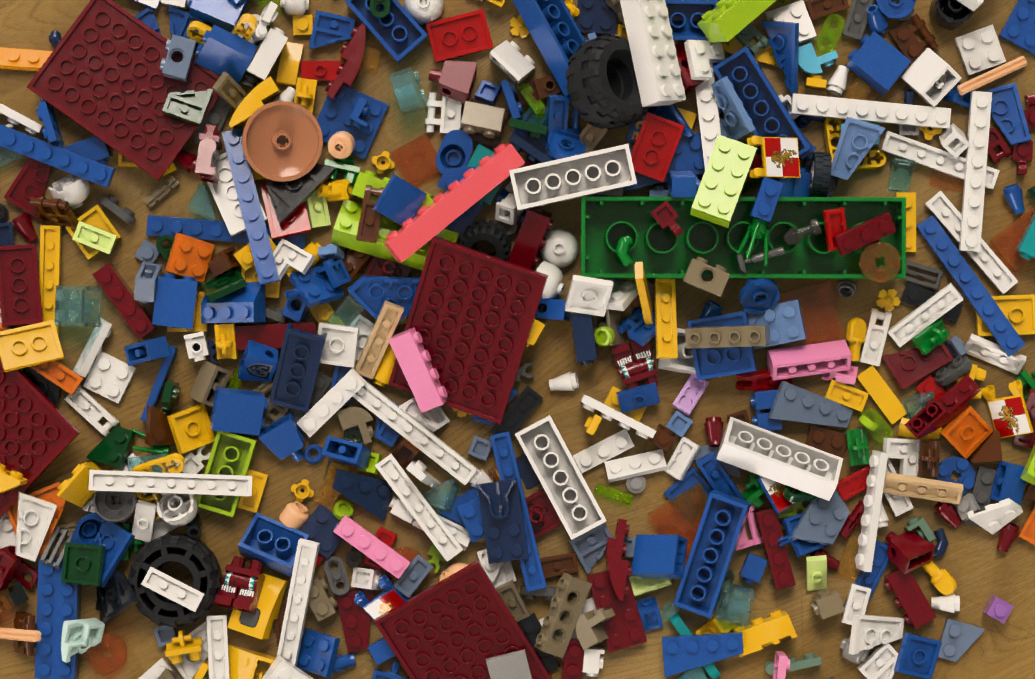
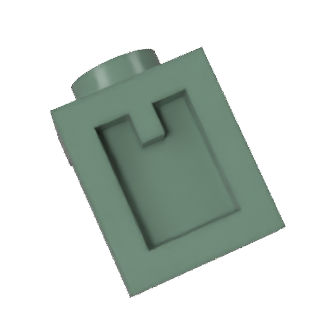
M914 516L907 521L908 525L905 526V529L908 532L918 526L919 529L916 531L921 538H926L928 542L936 539L923 517L920 516L918 518Z

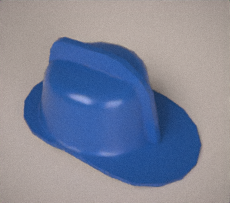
M453 130L445 135L435 160L436 167L440 173L443 174L445 168L467 166L473 150V142L469 134L462 130Z
M89 513L80 518L70 542L96 545L97 532H100L102 522H100L101 517L97 513Z

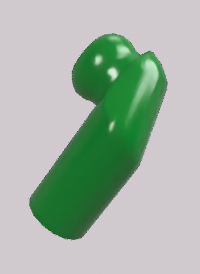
M628 235L621 237L616 247V253L624 266L633 262L628 254L629 246L632 245L633 240Z

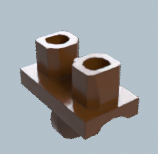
M920 440L917 476L938 477L940 441Z

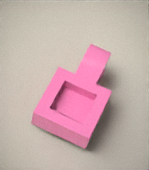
M851 366V370L824 373L821 379L828 381L836 378V382L855 385L858 367Z

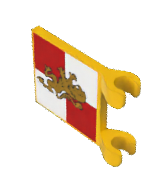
M761 136L747 138V145L761 146L763 168L749 170L750 178H801L798 138Z
M1021 380L1009 383L1012 396L995 399V387L993 385L982 388V395L987 401L994 428L1000 432V438L1034 432L1023 397Z

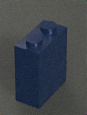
M582 313L570 314L576 361L581 362V365L593 364V360L597 359L592 317L589 314Z

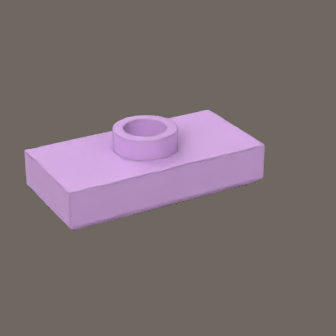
M691 374L672 406L689 416L709 382L705 379L697 380L696 374Z

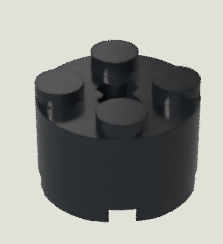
M932 0L929 14L935 23L948 30L959 28L974 13V11L957 0Z

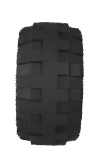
M617 35L597 37L581 44L578 50L570 57L568 61L569 68L566 70L567 92L570 94L574 109L578 110L579 116L584 121L588 120L590 125L600 129L614 130L637 122V119L642 118L649 107H642L629 42L624 37Z
M184 534L164 535L146 544L135 556L128 575V581L139 599V602L135 604L139 612L152 622L168 627L188 625L206 615L215 604L214 599L216 594L218 595L222 582L221 567L215 554L202 541L195 538L191 539L188 535ZM170 562L184 564L193 576L192 588L205 594L196 612L141 585L150 566L159 570L163 565Z

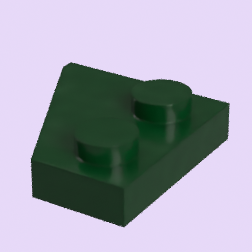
M510 118L508 124L510 127L529 133V137L536 139L545 136L548 129L547 126Z

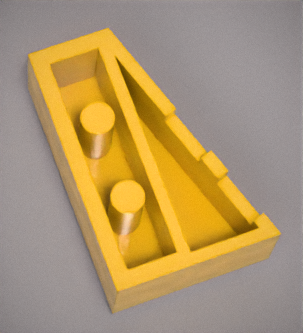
M777 609L770 612L769 617L764 619L757 617L751 620L752 624L747 626L741 624L732 628V632H742L743 653L739 654V656L742 657L762 650L763 647L773 643L774 645L781 643L780 640L790 636L792 639L797 637L787 612Z

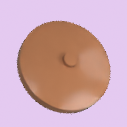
M274 101L258 108L247 120L242 134V148L248 163L258 174L273 181H292L307 174L318 162L323 147L322 131L316 118L305 107L290 101Z

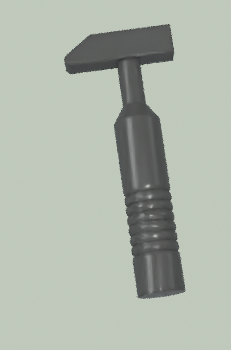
M783 246L769 250L768 259L784 255ZM764 252L755 254L743 260L742 254L736 255L739 267L744 273H747L745 263H756L764 260Z

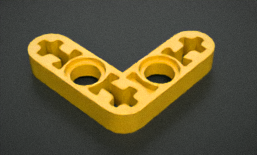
M243 14L231 33L234 35L241 34L244 36V40L249 41L258 24L256 17L251 14ZM192 21L186 33L190 39L204 44L202 38L206 30L211 31L212 27L200 21ZM246 23H249V26L247 27V29L244 28V25H245Z
M826 118L823 122L826 151L831 153L833 160L836 148L831 145V139H840V124H843V121L837 118ZM831 120H833V123H836V124H837V125L834 127V130H833V126H832V125H829V122H830ZM869 150L862 159V165L858 166L855 171L880 169L886 162V155L881 150ZM875 156L877 159H880L878 163L875 160L869 161L867 163V160L872 159Z
M174 453L136 465L131 471L154 472L152 466L158 465L162 468V473H180L185 466V458L181 454ZM173 460L176 463H180L178 467L176 466V464L171 465ZM136 492L141 501L152 503L151 501L154 500V504H157V501L160 502L161 496L159 493L145 496L143 493ZM157 512L155 520L161 518Z

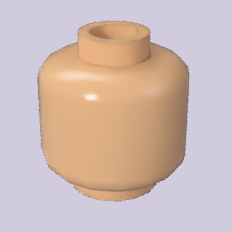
M338 131L329 139L328 151L335 158H347L355 149V139L346 131Z
M300 502L288 503L281 512L279 520L286 527L300 530L309 518L308 509Z

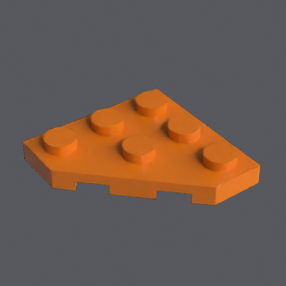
M60 481L28 494L57 505L38 555L44 552L67 503V500L57 495L60 491L58 489L61 484ZM18 500L7 511L15 534L17 529Z

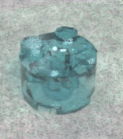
M726 581L717 606L716 620L737 626H745L751 614L749 610L750 601L754 602V589Z

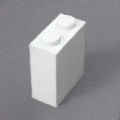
M273 27V29L267 28L268 33L266 37L258 44L253 59L246 69V72L261 80L266 79L288 39L284 36L286 32L277 27Z

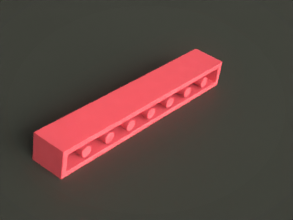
M502 143L494 149V154L490 157L487 155L478 162L480 164L478 167L467 170L463 174V179L459 182L456 180L448 186L449 190L444 194L441 192L432 199V204L421 207L417 211L418 215L413 219L411 217L401 224V229L397 232L394 230L386 236L387 240L383 244L397 262L405 261L510 176L509 170L520 168L525 163L512 144L504 145Z

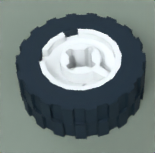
M814 152L810 167V173H812L810 196L827 197L831 179V153Z

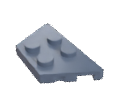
M835 489L830 501L819 497L810 500L790 539L805 540L809 543L818 542L821 545L828 546L834 543L850 513L837 489Z

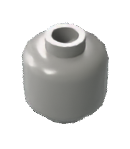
M850 637L848 639L844 638L840 649L843 650V658L855 664L865 662L871 649L859 651L855 655L849 654Z

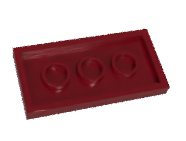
M36 244L0 246V310L2 327L32 325L43 322Z
M607 570L587 575L588 582L592 583L590 590L596 611L601 608L604 611L612 608L615 613L614 617L602 623L608 639L605 640L608 653L647 642L629 577L626 579V585H629L628 596L624 597L623 601L617 600L612 590Z

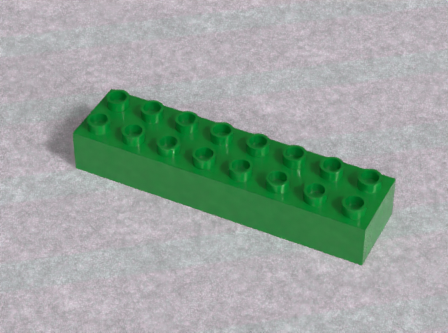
M581 196L580 276L635 279L636 262H643L646 279H683L691 259H697L698 256L708 260L707 265L715 267L717 264L726 268V273L730 274L729 279H906V197H779L771 222L767 226V229L770 230L768 251L783 246L785 254L769 258L767 266L764 265V260L756 263H745L747 273L740 269L736 255L748 226H751L752 220L755 219L749 217L755 197L739 198L729 228L690 215L695 197ZM666 200L679 216L675 222L682 229L683 233L678 237L672 233L668 226L662 229L650 214ZM843 207L845 209L847 230L889 212L896 232L842 256L838 250L828 251L823 211ZM628 235L633 240L628 250V254L633 262L624 266L616 253L618 240ZM751 236L741 252L743 260L746 259ZM764 236L762 239L755 240L750 258L755 254L764 252ZM704 270L701 277L702 279H712V273L709 270Z

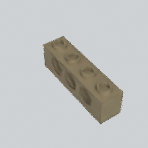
M769 324L685 328L686 349L770 345Z
M563 572L562 577L558 581L555 595L551 599L548 613L544 617L541 631L536 637L534 647L545 653L560 658L564 657L592 583Z

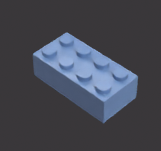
M800 299L777 303L772 309L771 307L765 309V313L754 315L747 313L749 325L769 324L770 345L753 346V349L808 338Z

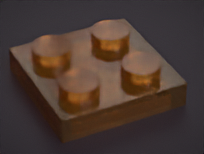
M426 133L391 152L406 181L413 186L439 172L435 162L437 153Z

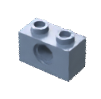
M174 34L171 39L167 40L165 51H168L166 59L162 58L160 70H163L162 75L164 77L187 82L197 46L196 40ZM174 54H181L183 56L182 61L174 62L172 60Z
M142 262L135 277L134 300H139L142 303L155 301L157 279L162 275V264Z

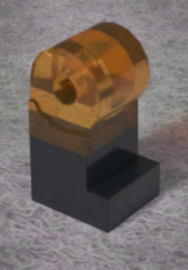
M20 582L8 588L9 594L5 596L0 595V614L29 600Z

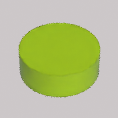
M609 326L597 328L594 333L595 342L602 347L611 345L615 340L613 329Z
M864 414L859 418V422L871 431H875L879 426Z
M339 500L333 507V514L338 520H341L344 515L351 517L354 512L353 505L347 500Z

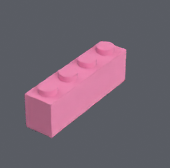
M415 327L392 336L389 343L423 413L443 405L448 395L445 387L441 386L438 380L439 374L437 369L432 367L429 352L422 345L421 334L416 332Z
M846 340L768 350L767 367L773 381L851 370L852 355Z
M347 515L343 516L333 530L334 533L398 579L410 564L408 559Z

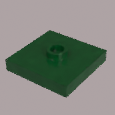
M237 268L201 284L210 302L247 286L245 279Z
M65 542L61 582L102 586L106 546Z

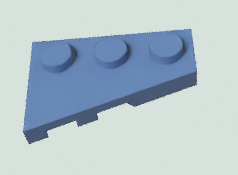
M726 76L711 84L717 105L723 110L725 116L722 121L724 126H728L730 132L728 138L737 140L754 131L753 121L748 116L742 101L736 94L734 86Z
M847 116L832 160L831 175L848 180L885 128Z

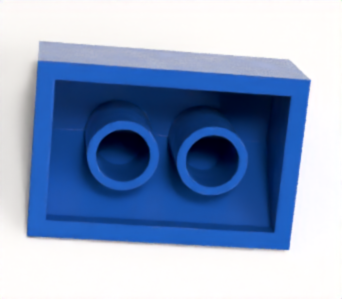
M665 0L673 40L709 41L697 23L702 20L701 16L704 13L717 7L716 3L719 0Z
M246 282L247 286L210 302L205 294L201 302V323L266 322L265 285L260 286L259 282Z
M256 512L240 540L238 548L240 555L251 560L261 561L264 566L292 577L298 540L300 538L309 540L310 535L295 528L286 527L281 522Z

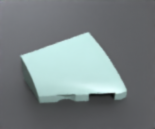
M97 618L64 621L61 637L62 661L65 663L70 662L71 656L76 653L83 654L88 648L101 643L105 624Z

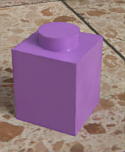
M992 594L982 612L1004 624L1014 606Z

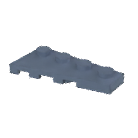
M781 381L768 419L847 428L854 409L788 382Z

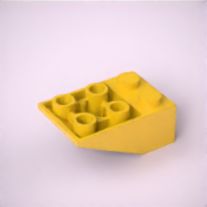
M94 461L85 462L81 465L78 464L71 472L73 474L72 478L65 479L58 487L60 491L57 495L81 508L84 507L93 498L95 491H89V471L103 469Z
M228 644L229 679H262L276 657Z

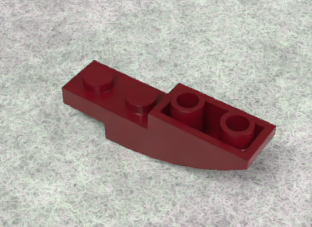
M363 23L353 29L350 35L352 37L349 44L345 43L340 50L342 54L341 60L345 62V65H340L336 72L337 78L334 82L331 80L325 90L327 91V98L333 102L344 85L352 89L361 71L367 39L366 26Z
M967 374L940 399L936 400L934 398L905 426L917 439H920L941 428L969 407L967 403L981 391V388Z
M617 519L615 538H606L605 548L609 581L617 600L623 601L624 597L628 596L629 585H626V579L631 576L632 570L629 561L621 560L622 556L626 554L627 545L624 544V537H628L630 525L626 524L627 520Z

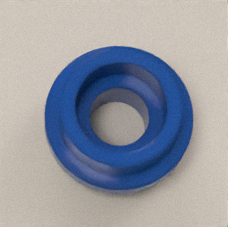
M318 444L308 445L304 450L305 459L312 464L320 462L323 459V448ZM316 450L318 452L317 457H312L310 452Z

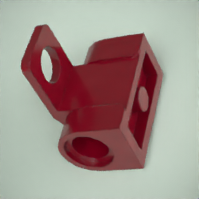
M10 545L0 549V591L7 589L14 578L28 589H32L38 580V572L24 562L23 557L15 554L16 546ZM25 571H29L32 574L31 582L25 580Z

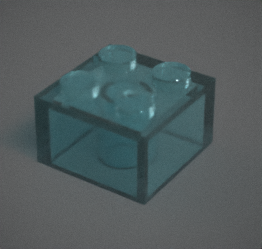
M412 67L389 74L403 116L426 108L425 103H428L424 89L419 90L418 85L422 83L417 70L413 71Z
M56 286L55 326L100 327L101 287Z

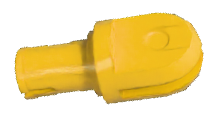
M857 317L852 318L848 322L846 340L849 342V350L852 355L851 361H860L861 344L866 339V322Z
M933 561L921 566L932 577L930 582L940 593L951 595L955 592L957 583L946 569H939Z

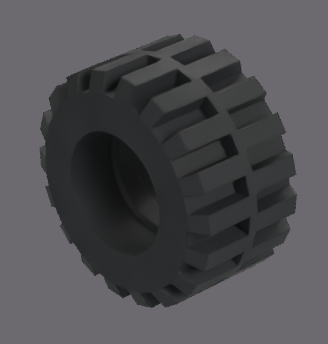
M485 219L481 220L480 223L475 221L472 226L469 225L460 245L479 251L475 243L481 240L488 241L496 249L495 252L488 255L507 261L511 249L510 234L506 235V228L501 229L500 223L496 225L493 224V220L486 222Z

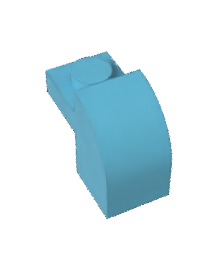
M808 43L799 47L798 69L807 75H819L823 72L821 65L824 68L835 64L834 60L839 57L836 50L817 57L812 43Z

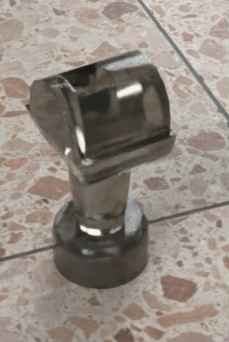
M814 218L808 222V226L799 229H788L789 231L783 235V241L787 245H797L801 242L802 238L811 233L816 236L821 234L822 230L817 219Z
M354 546L345 556L347 557L346 563L351 568L357 567L363 561L361 551Z

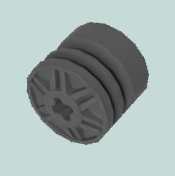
M95 491L93 505L101 518L107 521L118 522L135 512L136 503L139 498L136 492ZM113 495H120V501L122 502H118L115 504V498L113 497Z

